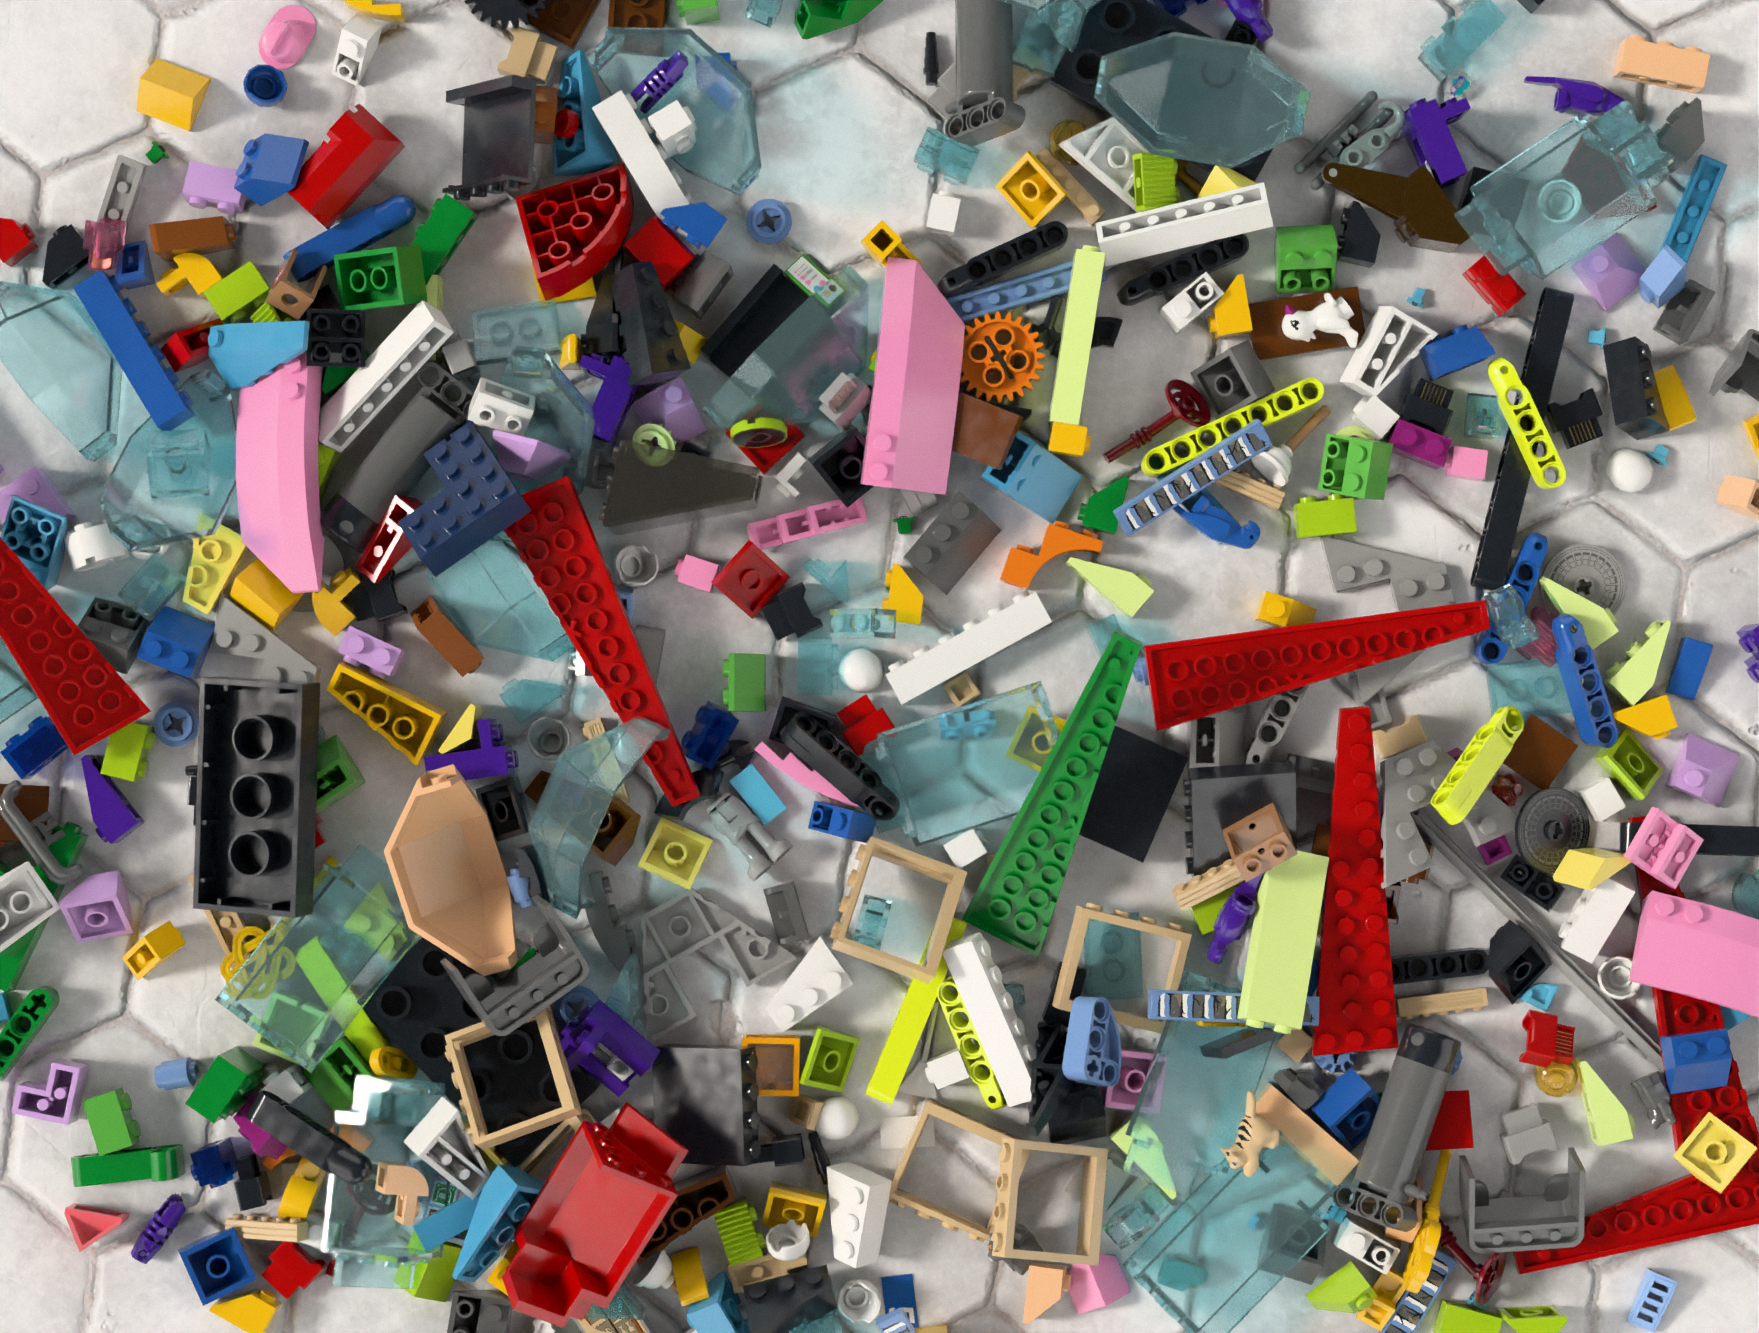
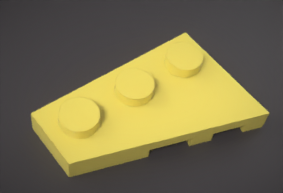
M199 512L197 534L193 542L192 548L194 550L191 566L188 569L183 601L210 615L244 555L247 546L242 542L241 534Z

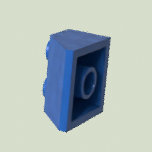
M266 133L255 140H249L243 149L245 154L243 161L236 171L237 180L234 189L259 206H263L295 188L309 142L305 139Z
M1467 324L1451 330L1452 335L1444 339L1441 338V335H1437L1419 350L1430 381L1480 363L1495 354L1493 347L1477 326L1468 329Z
M164 605L147 629L136 657L187 678L197 679L213 641L215 625Z
M1713 1028L1660 1036L1669 1094L1727 1086L1732 1061L1727 1029Z
M1350 1068L1346 1073L1340 1075L1336 1082L1310 1108L1351 1152L1369 1135L1381 1099Z
M234 1227L205 1236L178 1249L203 1306L257 1280Z

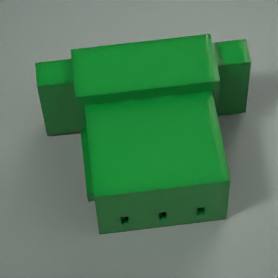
M155 141L152 142L153 146L145 154L153 164H157L164 157L167 159L170 157L165 152V149Z
M900 516L897 519H893V522H897L899 534L911 533V520H914V517Z

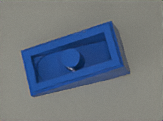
M1687 637L1681 638L1665 693L1694 700L1713 645Z

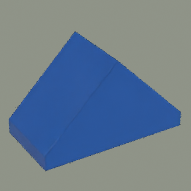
M145 240L117 246L116 281L127 290L156 284Z

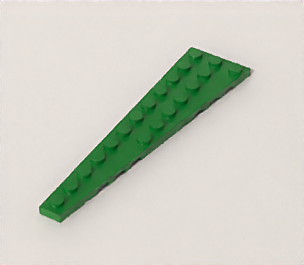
M1115 629L962 917L963 921L1036 958L1039 957L1142 645L1141 641Z

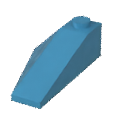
M578 50L563 60L561 66L558 93L562 98L561 109L565 108L575 111L578 114L579 125L572 138L566 139L558 136V140H553L554 176L558 177L598 172L616 162L615 147L592 110V107L602 102L584 51Z
M258 322L212 326L208 336V356L229 389L252 387L262 375L269 376L272 374L273 368L281 363L287 364L307 351L310 322Z
M498 1164L482 1189L452 1275L455 1280L475 1282L500 1257L499 1250L510 1240L513 1242L516 1240L514 1232L542 1189L543 1182L518 1167Z
M724 1271L718 1273L708 1282L710 1298L689 1304L688 1312L686 1313L688 1324L692 1329L695 1328L698 1333H751L748 1318L743 1320L737 1306L741 1303L738 1293L734 1294L732 1284Z

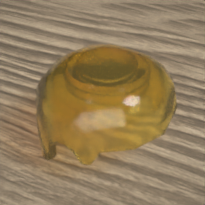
M1066 119L1054 127L1049 135V148L1057 160L1074 166L1080 164L1064 151L1059 144L1086 130V126L1074 119Z
M1574 1060L1569 1065L1552 1062L1548 1068L1536 1066L1534 1069V1079L1538 1089L1547 1096L1562 1097L1570 1093L1575 1087L1578 1079V1070Z

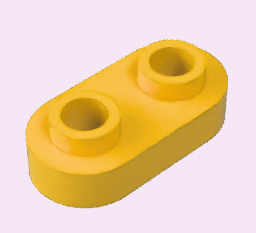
M383 1046L375 1048L371 1052L369 1064L377 1076L396 1081L410 1080L415 1077L417 1065L403 1050Z

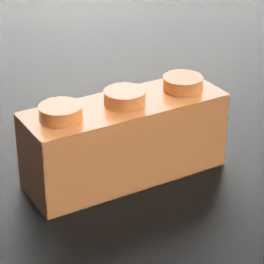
M1630 36L1619 44L1614 78L1697 94L1704 88L1710 54L1702 53V49L1697 47L1676 48L1673 43L1659 41L1657 44L1646 42L1647 39L1641 36Z

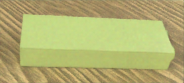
M1083 245L1082 249H1076L1074 254L1048 424L1060 422L1079 425L1105 261V253L1099 252V247Z
M1298 850L1297 855L1264 872L1260 879L1237 1019L1246 1020V1026L1263 1029L1264 1024L1274 1026V1032L1291 1034V1030L1302 1029L1329 857Z

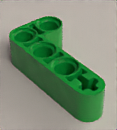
M44 986L32 990L1 1031L0 1081L8 1076L57 1008L60 997L54 988ZM45 995L46 997L44 999V1002L47 1004L38 1007L42 1001V999L39 996ZM24 1016L31 1021L29 1031L24 1030L21 1026V1020ZM6 1040L14 1044L13 1054L5 1051L4 1044Z
M183 1144L119 1150L99 1156V1153L71 1157L74 1187L152 1179L154 1182L179 1178L185 1174Z

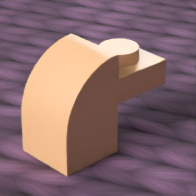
M378 1161L375 1190L382 1194L397 1195L394 1220L403 1225H414L415 1217L418 1216L420 1210L417 1197L429 1196L426 1179L418 1170L406 1164Z

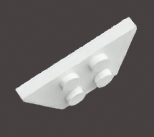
M1115 116L1059 144L1064 151L1136 211L1132 155L1143 152H1155L1150 146Z

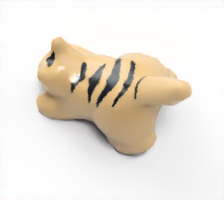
M1252 1090L1247 1092L1245 1115L1239 1123L1234 1144L1229 1148H1221L1231 1169L1236 1170L1243 1167L1244 1174L1247 1177H1251L1259 1167L1260 1151L1263 1148L1274 1149L1280 1142L1279 1128L1276 1125L1270 1124L1263 1116L1256 1113V1098Z

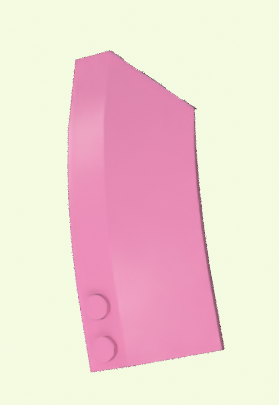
M887 257L860 484L946 495L958 403L965 324L916 260Z
M306 352L287 364L281 363L273 368L272 374L269 376L262 375L252 387L240 389L236 434V487L242 542L293 593L321 591L325 537L322 536V525L320 522L318 432L323 367L306 366Z
M1651 891L1642 902L1629 981L1687 995L1759 1018V920L1712 905Z

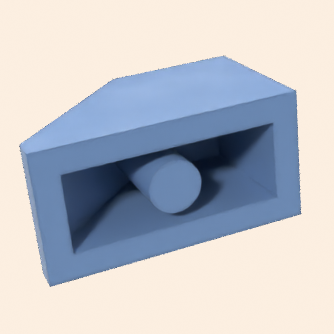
M1668 245L1662 248L1639 280L1640 296L1646 303H1653L1658 309L1685 288L1687 263Z

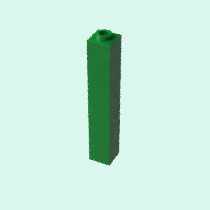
M67 821L66 824H59L52 831L51 834L53 835L57 831L63 830L66 835L47 847L63 867H71L76 864L89 835L81 832L83 829L81 826ZM36 864L34 870L55 900L58 901L66 884L59 885L52 882ZM50 916L0 952V990L7 993L16 989Z

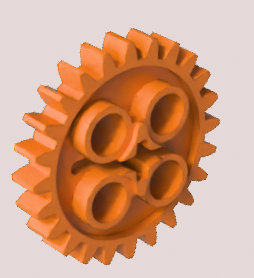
M997 311L995 319L992 320L988 313H985V322L981 323L977 318H974L976 325L974 329L968 325L965 326L968 335L964 336L961 374L964 373V375L960 378V383L965 384L969 382L966 390L970 393L976 389L977 399H980L985 394L987 402H991L993 397H997L999 404H1002L1003 398L1007 396L1009 401L1013 403V394L1017 393L1021 398H1024L1022 389L1027 388L1033 391L1034 389L1030 381H1040V377L1035 372L1044 371V366L1038 363V361L1046 359V356L1037 351L1042 349L1044 345L1043 342H1034L1039 337V333H1029L1032 328L1031 323L1026 324L1024 327L1021 326L1023 321L1021 316L1014 322L1012 321L1011 312H1008L1005 319H1001L1000 312ZM1002 332L1010 333L1012 336L1011 341L1006 345H1000L996 342L997 336ZM985 337H990L1000 355L1006 354L1003 358L1014 376L1012 380L1007 377L998 361L993 362L995 357L991 348L986 343ZM978 347H983L987 350V355L982 360H976L972 357L973 351ZM1016 356H1022L1027 360L1026 365L1021 369H1015L1011 366V361ZM992 371H998L1002 374V379L997 384H990L987 381V376Z

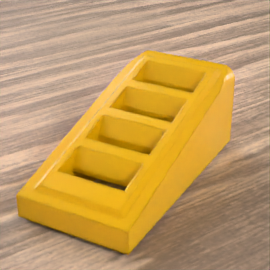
M569 334L560 343L559 366L562 370H581L579 366L583 356L581 340L576 334Z

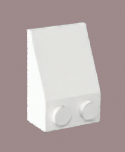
M28 861L0 876V952L60 909L59 904Z

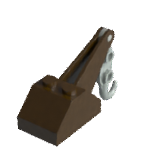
M1392 101L1383 102L1378 105V109H1392L1396 114L1395 122L1386 127L1370 130L1342 151L1338 163H1329L1323 168L1321 178L1324 183L1393 219V224L1396 227L1394 231L1401 242H1407L1410 247L1450 253L1472 237L1474 233L1425 165H1422L1408 177L1363 168L1387 150L1395 135L1404 127L1406 121L1405 112L1399 104Z

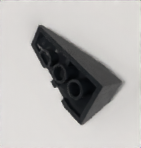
M623 244L608 262L586 325V334H581V351H586V356L591 357L592 353L606 359H613L614 355L622 357L623 337L620 336L619 331L622 319L621 314L615 308L610 276L624 269Z

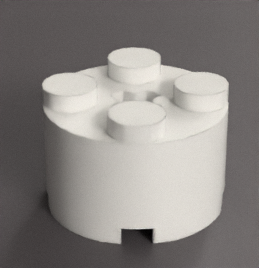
M117 517L100 521L101 524L92 526L91 522L82 523L74 526V530L66 532L64 542L74 572L77 570L78 572L108 566L107 563L112 562L113 558L116 559L117 563L130 557L123 530Z

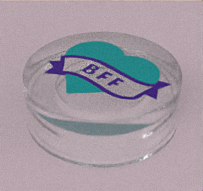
M1461 71L1451 73L1443 83L1445 96L1448 99L1456 97L1457 101L1467 98L1473 89L1471 77Z

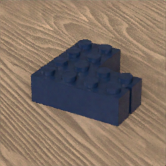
M471 421L450 434L451 440L447 442L443 439L423 453L445 489L398 521L418 557L435 577L532 511L484 437Z

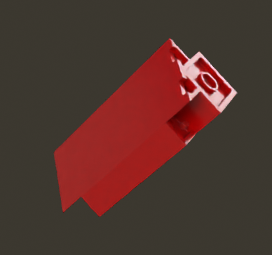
M628 1102L624 1104L609 1129L599 1122L593 1124L584 1120L514 1232L519 1250L502 1276L513 1310L564 1328L570 1317L582 1321L592 1304L606 1309L678 1196L672 1183V1177L689 1150Z

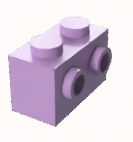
M189 161L182 194L190 206L198 209H205L206 206L213 207L225 214L243 213L247 197L234 189L237 180L236 169Z
M349 626L338 649V652L345 655L344 661L359 667L361 662L370 667L369 672L383 679L386 675L396 676L407 652L354 626Z

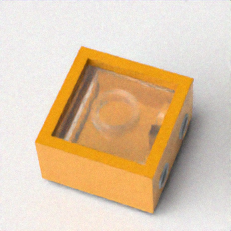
M743 1034L742 1046H755L756 1056L758 1058V1066L756 1068V1080L759 1088L758 1096H799L801 1035Z

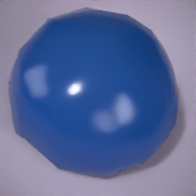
M256 65L248 70L243 81L244 92L247 98L259 107H272L279 104L285 97L288 87L283 72L271 65Z

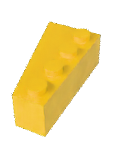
M346 661L338 664L326 689L354 714H358L368 723L367 725L374 731H378L394 748L405 754L416 766L424 762V757L427 756L448 711Z

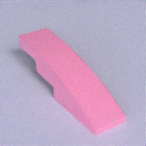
M860 497L848 508L840 499L781 514L773 518L747 524L746 527L750 541L759 549L765 550L867 522L868 519L862 497Z
M763 741L754 749L773 766L802 785L830 798L859 806L845 797L816 770L811 771L792 752L783 760Z

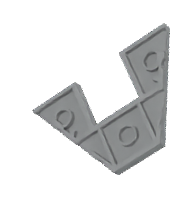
M1327 536L1320 537L1334 593L1389 579L1397 612L1456 604L1447 568L1444 564ZM1426 649L1354 671L1362 703L1367 702Z
M220 595L211 651L264 659L261 679L319 683L321 673L319 666L280 639L276 633L237 606L229 597ZM198 734L193 764H197L198 759Z
M1432 740L1380 762V776L1382 778L1380 799L1383 798V817H1381L1383 849L1381 850V858H1384V882L1381 883L1382 889L1435 866L1410 812L1431 804L1433 795L1456 763L1450 755ZM1485 788L1463 821L1475 847L1515 830L1517 814L1489 789Z
M693 888L685 890L641 916L646 1039L653 1042L698 1016L670 965L713 940L720 939L747 987L797 959L796 955Z

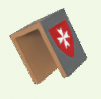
M293 248L279 267L265 301L299 320L314 301L328 267L323 265L308 284L306 291L286 280L298 252L296 248ZM291 294L297 298L298 303L290 304L283 299L282 295Z

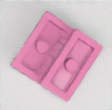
M1652 807L1624 857L1662 883L1676 889L1701 846L1703 839L1686 825L1678 824L1660 809Z

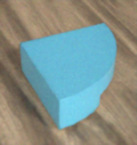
M1538 983L1529 987L1519 999L1547 1012L1559 986L1551 983Z

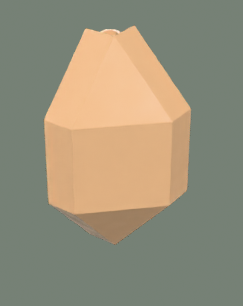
M454 764L428 771L418 778L384 850L408 927L483 976L511 969L518 962L513 899L506 879L508 874L487 810Z

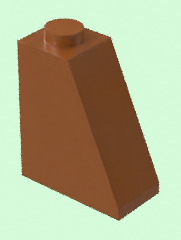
M536 85L534 143L551 145L555 128L557 88Z
M223 216L149 225L154 253L167 262L174 261L173 257L182 253L206 255L235 249L233 240L237 239L234 224L229 223Z
M432 595L410 613L417 630L462 677L467 673L475 672L481 666V661L484 659L481 651Z

